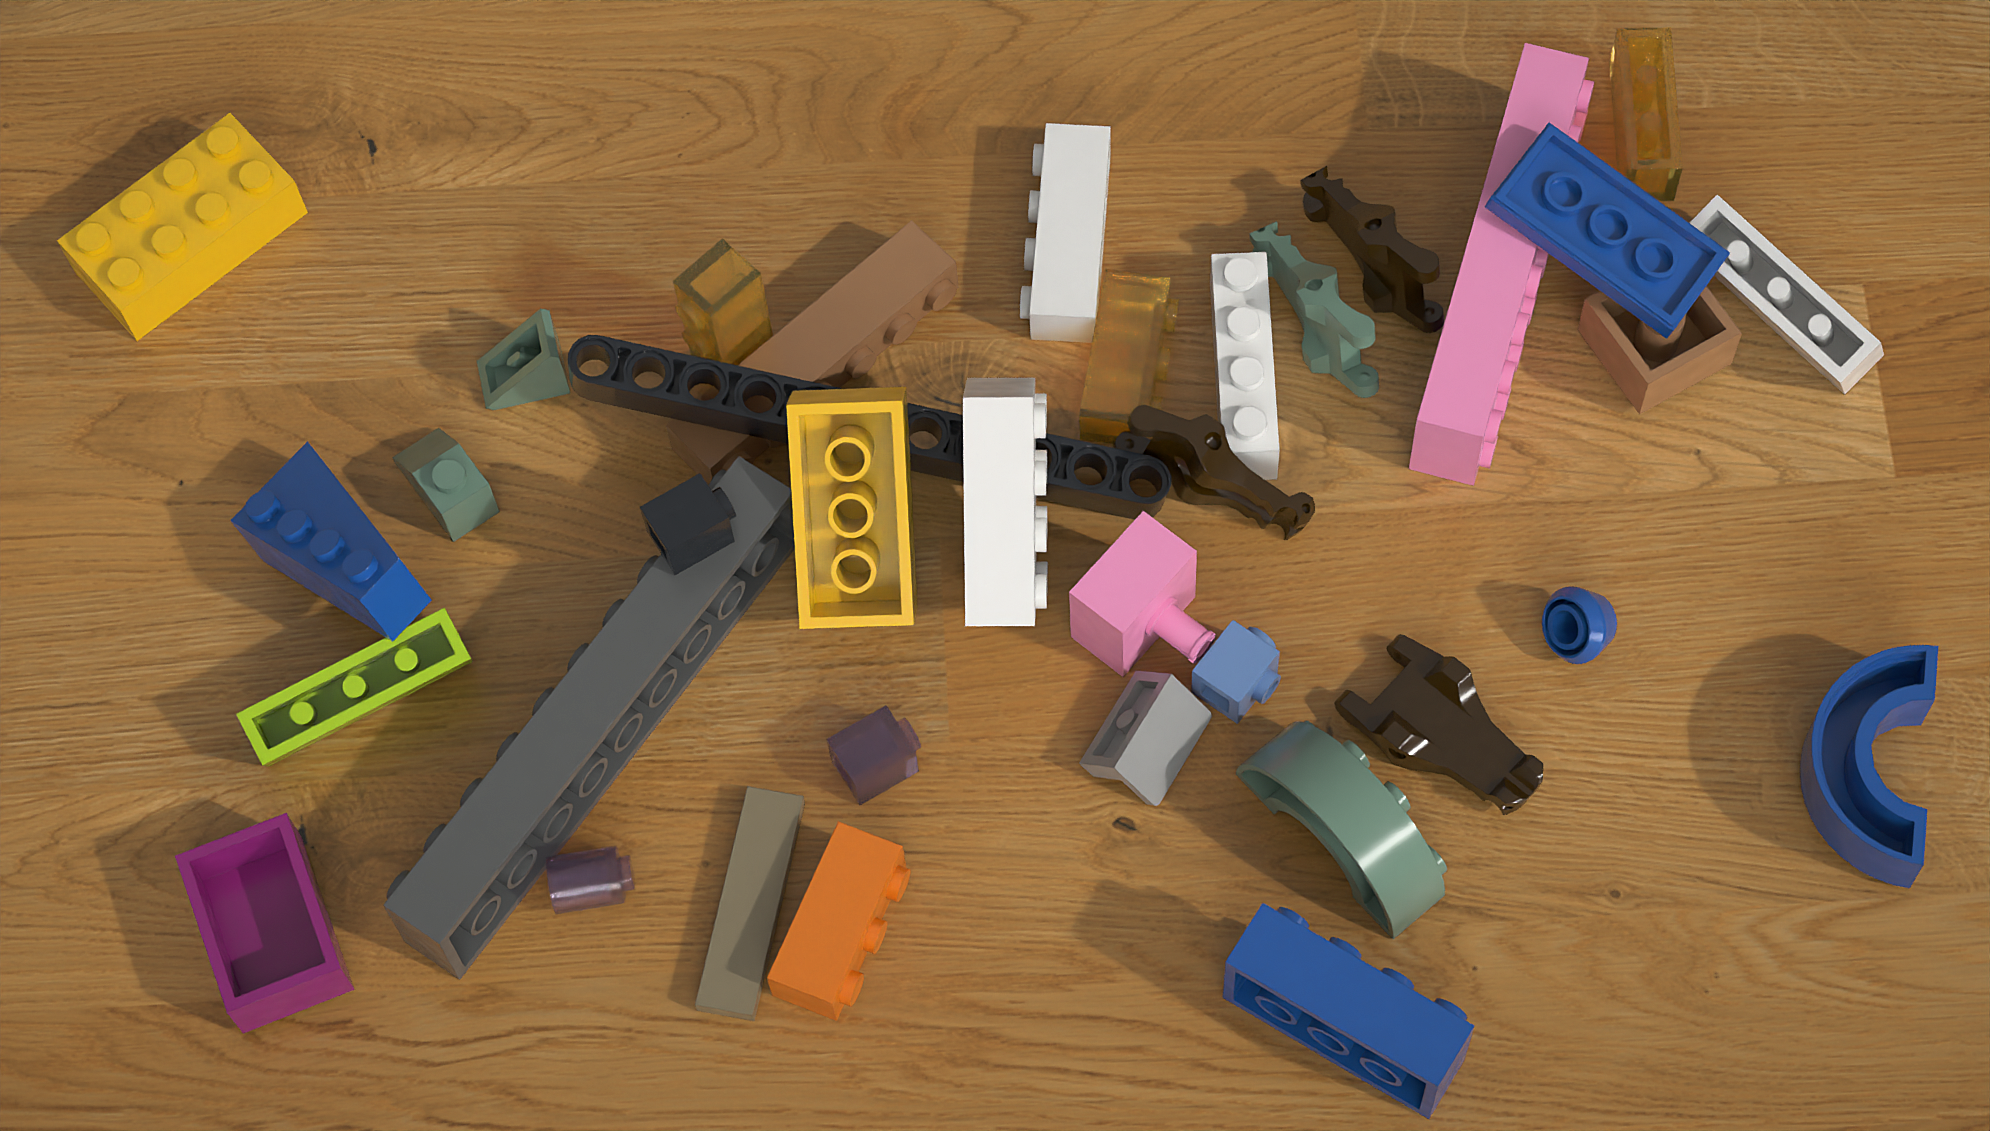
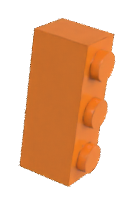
M838 821L767 976L772 996L837 1021L844 1005L849 1007L854 1005L864 981V974L859 972L866 954L867 952L876 954L884 939L888 922L883 920V916L891 900L900 901L909 882L911 870L906 868L903 846Z

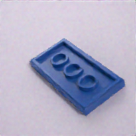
M1550 122L1485 205V208L1666 339L1674 331L1730 254L1728 250Z

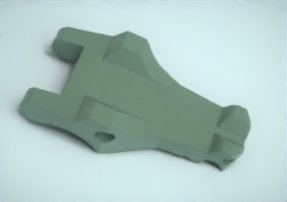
M1277 221L1249 233L1250 242L1254 246L1252 252L1267 253L1268 277H1274L1300 320L1304 330L1302 341L1303 361L1312 373L1331 374L1358 397L1368 398L1374 396L1379 390V375L1376 369L1361 363L1360 349L1368 348L1375 342V323L1369 316L1355 311L1339 298L1336 268L1305 260L1297 247L1292 245L1291 235H1275L1278 233Z

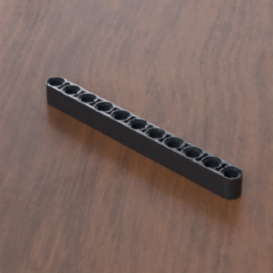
M587 335L579 338L572 344L568 352L570 383L573 390L582 398L789 444L786 404L792 391L843 389L600 335ZM589 360H600L608 366V369L598 376H588L579 370L581 365ZM644 372H655L664 379L659 386L654 388H643L634 381L638 375ZM709 384L714 386L719 393L713 399L703 401L694 398L689 392L696 385ZM764 396L769 398L774 406L766 412L756 413L749 410L744 403L750 397ZM907 403L909 437L913 433L926 431L931 433L938 441L935 447L921 449L916 447L909 438L911 471L964 482L963 415ZM1046 433V438H1036V450H1047L1048 467L1046 495H1036V498L1134 520L1143 511L1154 517L1161 510L1171 487V474L1168 467L1161 460L1149 455ZM1082 467H1090L1100 474L1102 482L1096 485H1086L1076 478L1074 471ZM1136 479L1147 480L1154 485L1157 494L1151 497H1141L1132 491L1129 483Z

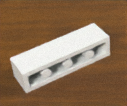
M1046 123L1044 144H1034L1032 173L1033 176H1041L1040 191L1030 190L1028 222L1037 223L1036 238H1026L1024 270L1033 271L1032 286H1022L1020 298V319H1030L1031 340L1096 343L1111 158L1110 126Z
M1716 195L1690 222L1691 225L1730 252L1714 276L1844 395L1884 356L1881 342L1720 196Z
M1267 253L1211 254L1210 294L1218 422L1225 427L1226 438L1232 452L1250 470L1265 480H1277L1280 450Z

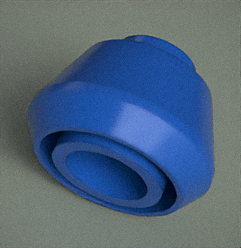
M1568 586L1558 589L1548 599L1542 616V630L1547 644L1561 659L1572 664H1583L1597 657L1613 640L1617 630V618L1611 603L1604 596L1580 587Z

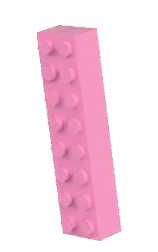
M1528 43L1524 44L1416 420L1409 464L1410 470L1474 486L1479 466L1490 469L1498 440L1501 420L1505 416L1511 393V384L1514 373L1518 369L1525 341L1524 337L1527 326L1531 322L1538 295L1537 290L1540 279L1544 275L1549 253L1485 208V205L1549 122L1576 142L1581 141L1595 82L1585 79L1589 61L1587 57Z

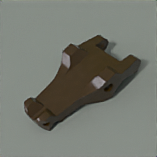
M1327 166L1301 179V187L1306 192L1303 197L1306 217L1312 222H1327L1349 249L1364 275L1362 285L1364 301L1374 313L1394 312L1424 333H1433L1440 330L1444 325L1443 308L1437 302L1424 299L1423 284L1432 283L1439 278V258L1436 253L1416 246L1397 232L1394 207L1361 202L1353 195L1350 189L1343 187L1342 178L1337 180L1326 179L1328 177Z
M1139 405L1128 418L1127 424L1130 431L1120 433L1113 443L1112 448L1149 455L1161 460L1168 467L1176 495L1183 502L1192 505L1229 506L1247 518H1254L1261 529H1265L1270 524H1277L1285 532L1284 540H1288L1301 532L1315 513V503L1310 495L1305 492H1299L1288 496L1250 470L1229 447L1224 425L1207 414L1187 420L1148 405Z
M1397 635L1386 648L1389 655L1405 668L1371 704L1351 690H1345L1334 702L1339 714L1348 723L1368 736L1394 765L1409 770L1447 775L1468 790L1473 791L1482 801L1489 800L1494 803L1503 815H1508L1521 808L1537 791L1543 781V762L1533 755L1525 754L1489 718L1478 697L1471 670L1457 658L1443 656L1405 635Z

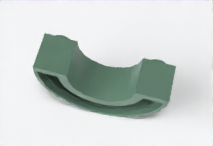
M1309 721L1293 722L1237 768L1236 775L1274 815L1279 811L1287 812L1299 820L1320 840L1343 870L1351 886L1353 898L1394 939L1445 896V885L1442 875L1447 871V866L1441 856L1426 843L1420 831L1406 813L1411 808L1406 796L1393 783L1387 781L1384 785L1368 769L1370 767L1368 758L1354 742L1346 740L1341 744Z

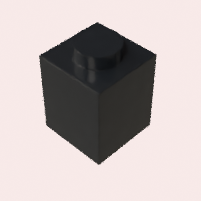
M700 473L640 506L646 531L674 575L735 542L730 520L736 517V513L731 502L721 487L711 491Z

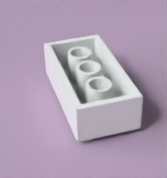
M967 378L963 394L965 626H1035L1036 609H1047L1048 562H1037V552H1046L1047 506H1036V495H1046L1047 450H1036V438H1046L1047 394L1035 393V378Z

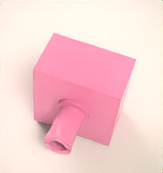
M1143 511L1070 590L1071 638L1122 677L1127 674L1159 637L1186 656L1191 663H1197L1210 649L1216 635L1183 611L1195 598L1197 551Z

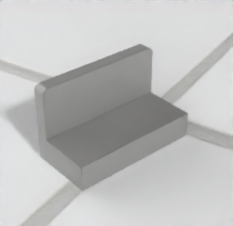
M1135 671L1079 764L1093 777L1123 781L1147 805L1157 806L1162 801L1209 723L1212 714L1172 674Z

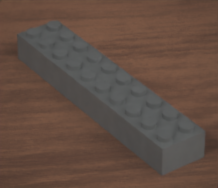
M738 456L728 470H720L708 485L711 491L721 487L735 510L736 517L730 520L735 542L677 575H674L662 555H654L649 558L640 570L637 585L625 600H617L607 611L603 619L601 631L590 644L584 643L574 652L568 663L567 674L555 689L552 687L546 689L537 699L532 710L533 717L519 734L517 732L512 733L502 743L496 755L497 762L483 779L477 778L467 787L460 800L461 808L447 825L441 824L433 830L425 842L423 856L411 871L405 870L401 872L390 885L386 896L387 901L383 906L405 943L460 980L794 551L791 488Z

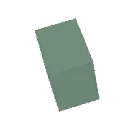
M540 308L477 360L486 409L498 410L570 394L561 345L550 310Z

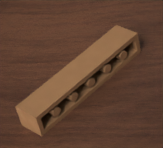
M911 220L738 366L840 388L851 378L858 379L865 375L874 365L876 357L892 343L898 345L904 342L912 334L918 321L931 310H941L953 299L957 288H959L956 261ZM712 386L698 400L707 401L713 399L719 392ZM764 396L750 397L744 403L749 410L756 413L766 412L774 406L773 402ZM673 419L666 425L672 450L696 474L700 473L708 485L720 470H728L738 456L753 465L754 460L769 447L776 448L783 444L782 442Z

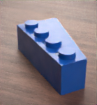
M308 441L257 493L248 499L245 506L230 520L265 563L392 642L432 601Z

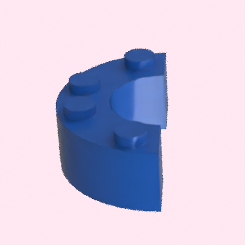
M1907 645L1887 649L1864 658L1843 673L1825 695L1806 735L1800 759V782L1804 802L1814 825L1828 845L1839 856L1863 873L1880 881L1905 888L1911 887L1924 865L1927 809L1904 802L1885 786L1874 768L1871 745L1878 735L1898 726L1922 725L1935 700L1939 646Z

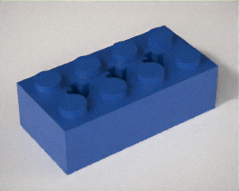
M1262 903L1225 961L1223 998L1415 1112L1430 1119L1466 1057L1474 1025L1466 1021L1467 1015L1465 1012L1447 1000L1437 998L1433 1002L1413 990L1414 985L1407 977L1393 969L1383 968L1380 971L1362 961L1360 952L1346 941L1336 937H1331L1328 941L1308 929V922L1296 912L1285 907H1279L1276 911Z

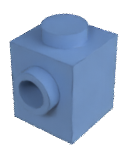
M1232 620L1192 670L1191 693L1238 724L1255 701L1264 704L1276 690L1281 680V675L1278 674L1280 651L1276 649L1273 640L1260 629L1255 627L1246 629Z

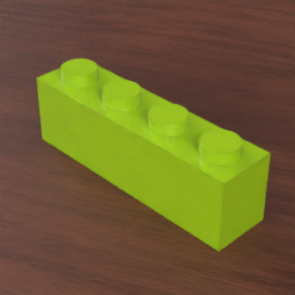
M443 608L407 626L393 642L388 638H384L244 709L236 715L263 766L269 767L472 663L473 660L448 612Z

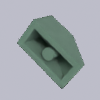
M437 428L392 457L395 464L453 542L500 512L487 480L461 445L440 428Z

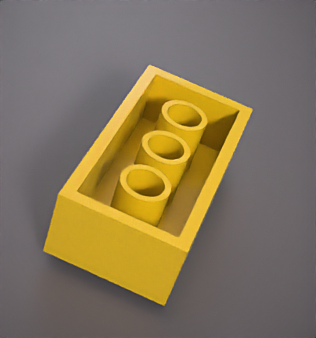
M228 113L59 238L57 242L73 271L134 339L138 341L306 215L308 211L291 176L231 113Z
M885 387L792 391L786 408L799 629L914 625L918 606L907 388Z

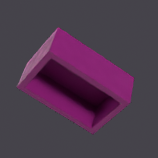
M287 813L175 855L226 1012L242 1033L355 990L302 837Z

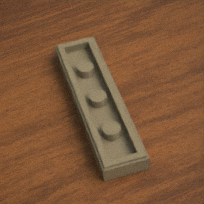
M747 786L695 1006L697 1011L755 1021L805 807L804 796Z

